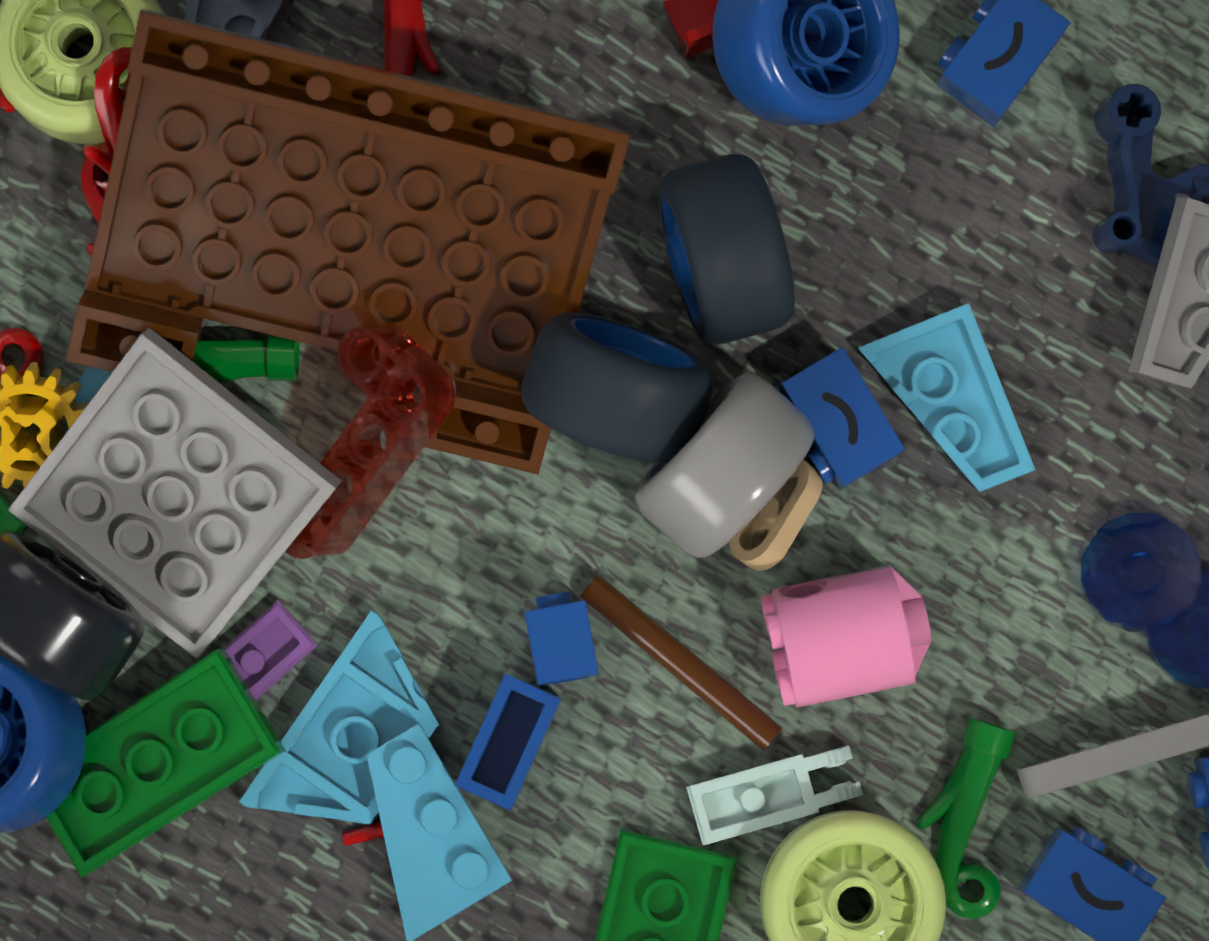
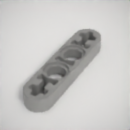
M1209 712L1163 725V728L1149 732L1142 731L1111 740L1102 746L1091 749L1084 748L1018 768L1016 770L1025 799L1048 794L1209 746Z

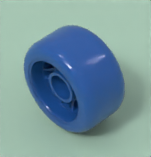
M718 0L712 25L713 52L718 71L726 87L733 97L755 116L765 121L785 126L833 124L852 118L864 111L886 87L893 73L899 51L900 28L897 8L894 0Z
M0 656V833H9L25 829L42 821L52 814L68 797L75 786L83 766L86 752V728L83 713L76 697L48 686Z

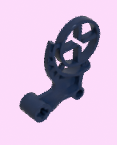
M1138 83L1127 84L1105 98L1097 107L1094 116L1095 128L1099 136L1108 143L1107 163L1114 186V213L1101 220L1095 226L1092 239L1100 251L1105 253L1122 251L1155 266L1156 274L1176 198H1191L1208 204L1204 198L1209 195V164L1194 167L1173 178H1160L1154 174L1151 168L1154 128L1159 123L1161 116L1160 101L1156 94L1147 86ZM1124 104L1130 105L1128 114H1137L1138 121L1131 126L1126 125L1127 116L1118 115V109ZM1113 225L1120 229L1122 239L1117 238L1114 234Z

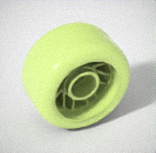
M2 0L0 4V89L11 105L41 132L76 144H100L105 142L94 100L95 75L100 64L111 51L121 47L133 46L141 9L166 14L157 0ZM85 35L93 36V47L86 56L78 59L67 57V49L75 39ZM127 69L121 74L119 84L124 83L129 73Z
M841 810L819 815L806 821L788 834L779 844L770 858L763 876L760 892V911L769 941H939L945 921L946 894L943 879L935 859L922 841L910 830L892 819L878 814L857 810ZM849 887H862L870 896L871 904L868 913L856 921L842 918L837 907L839 896Z

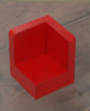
M718 0L663 1V7L686 59L713 48L712 25Z

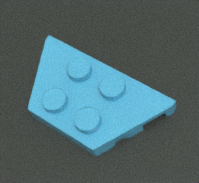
M372 610L370 611L281 740L286 751L263 766L239 803L249 808L332 818L363 824L373 823L379 811L366 754L418 723L421 724L430 740L440 725L380 615Z

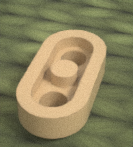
M803 459L767 505L729 541L731 553L735 558L756 571L767 570L784 558L821 495L823 481L812 465Z

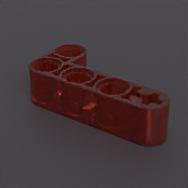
M357 327L349 330L342 337L338 346L337 356L340 368L368 398L320 463L338 477L341 482L285 551L293 558L309 559L334 556L344 553L351 547L450 413L455 403L456 390L452 378L408 333L400 328ZM376 345H378L380 352L378 364H376L374 358ZM416 383L419 386L420 390V401L418 405L415 402L414 398V388ZM382 430L386 437V447L384 450L380 442ZM348 477L351 478L353 485L351 495L347 487Z

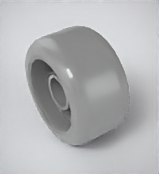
M753 373L741 374L710 400L702 425L690 441L668 463H654L635 491V503L639 511L682 551L696 558H706L733 539L767 505L793 474L814 441V429L811 422L767 380Z

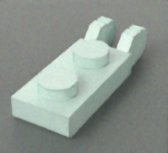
M849 745L805 758L803 754H799L687 786L686 789L702 845L819 813L818 808L863 795L860 781L840 783L832 786L830 790L814 794L808 771L822 767H836L852 759Z

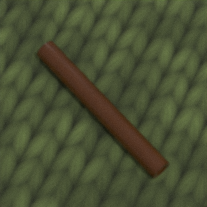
M598 574L580 595L581 599L585 600L587 604L764 751L781 731L782 727L602 576Z

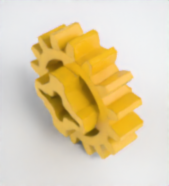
M31 362L25 370L24 376L20 377L13 365L7 366L1 374L0 471L4 473L2 487L8 489L15 479L23 480V487H26L64 437L65 433L61 430V418L65 416L70 429L90 403H78L75 397L82 387L78 381L66 388L59 384L62 370L59 368H55L48 378L40 376L38 363ZM27 394H34L41 397L28 396ZM34 423L40 428V430L37 429L29 434L23 427L26 428Z

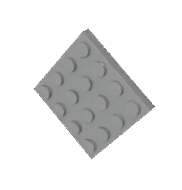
M149 327L140 335L8 511L75 564L94 576L113 594L130 604L137 613L198 660L337 488L341 480Z

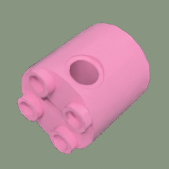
M891 565L771 589V594L760 596L772 650L782 648V650L772 651L771 655L783 706L795 704L797 708L915 684L916 674L930 643H932L923 597Z

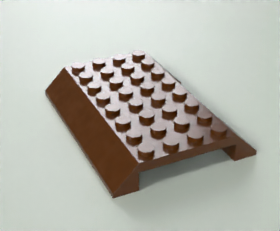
M141 9L127 72H130L131 75L85 290L77 305L66 361L113 372L140 335L150 327L193 362L204 319L437 375L422 447L539 475L551 428L541 423L527 411L522 401L521 388L523 379L543 325L551 317L559 313L579 312L610 194H615L631 133Z

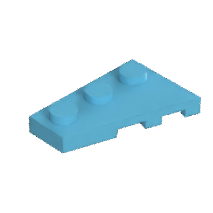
M969 303L858 347L861 353L979 492L1036 471Z
M420 723L366 754L407 941L415 940L512 881V877L459 788L454 786L453 778Z

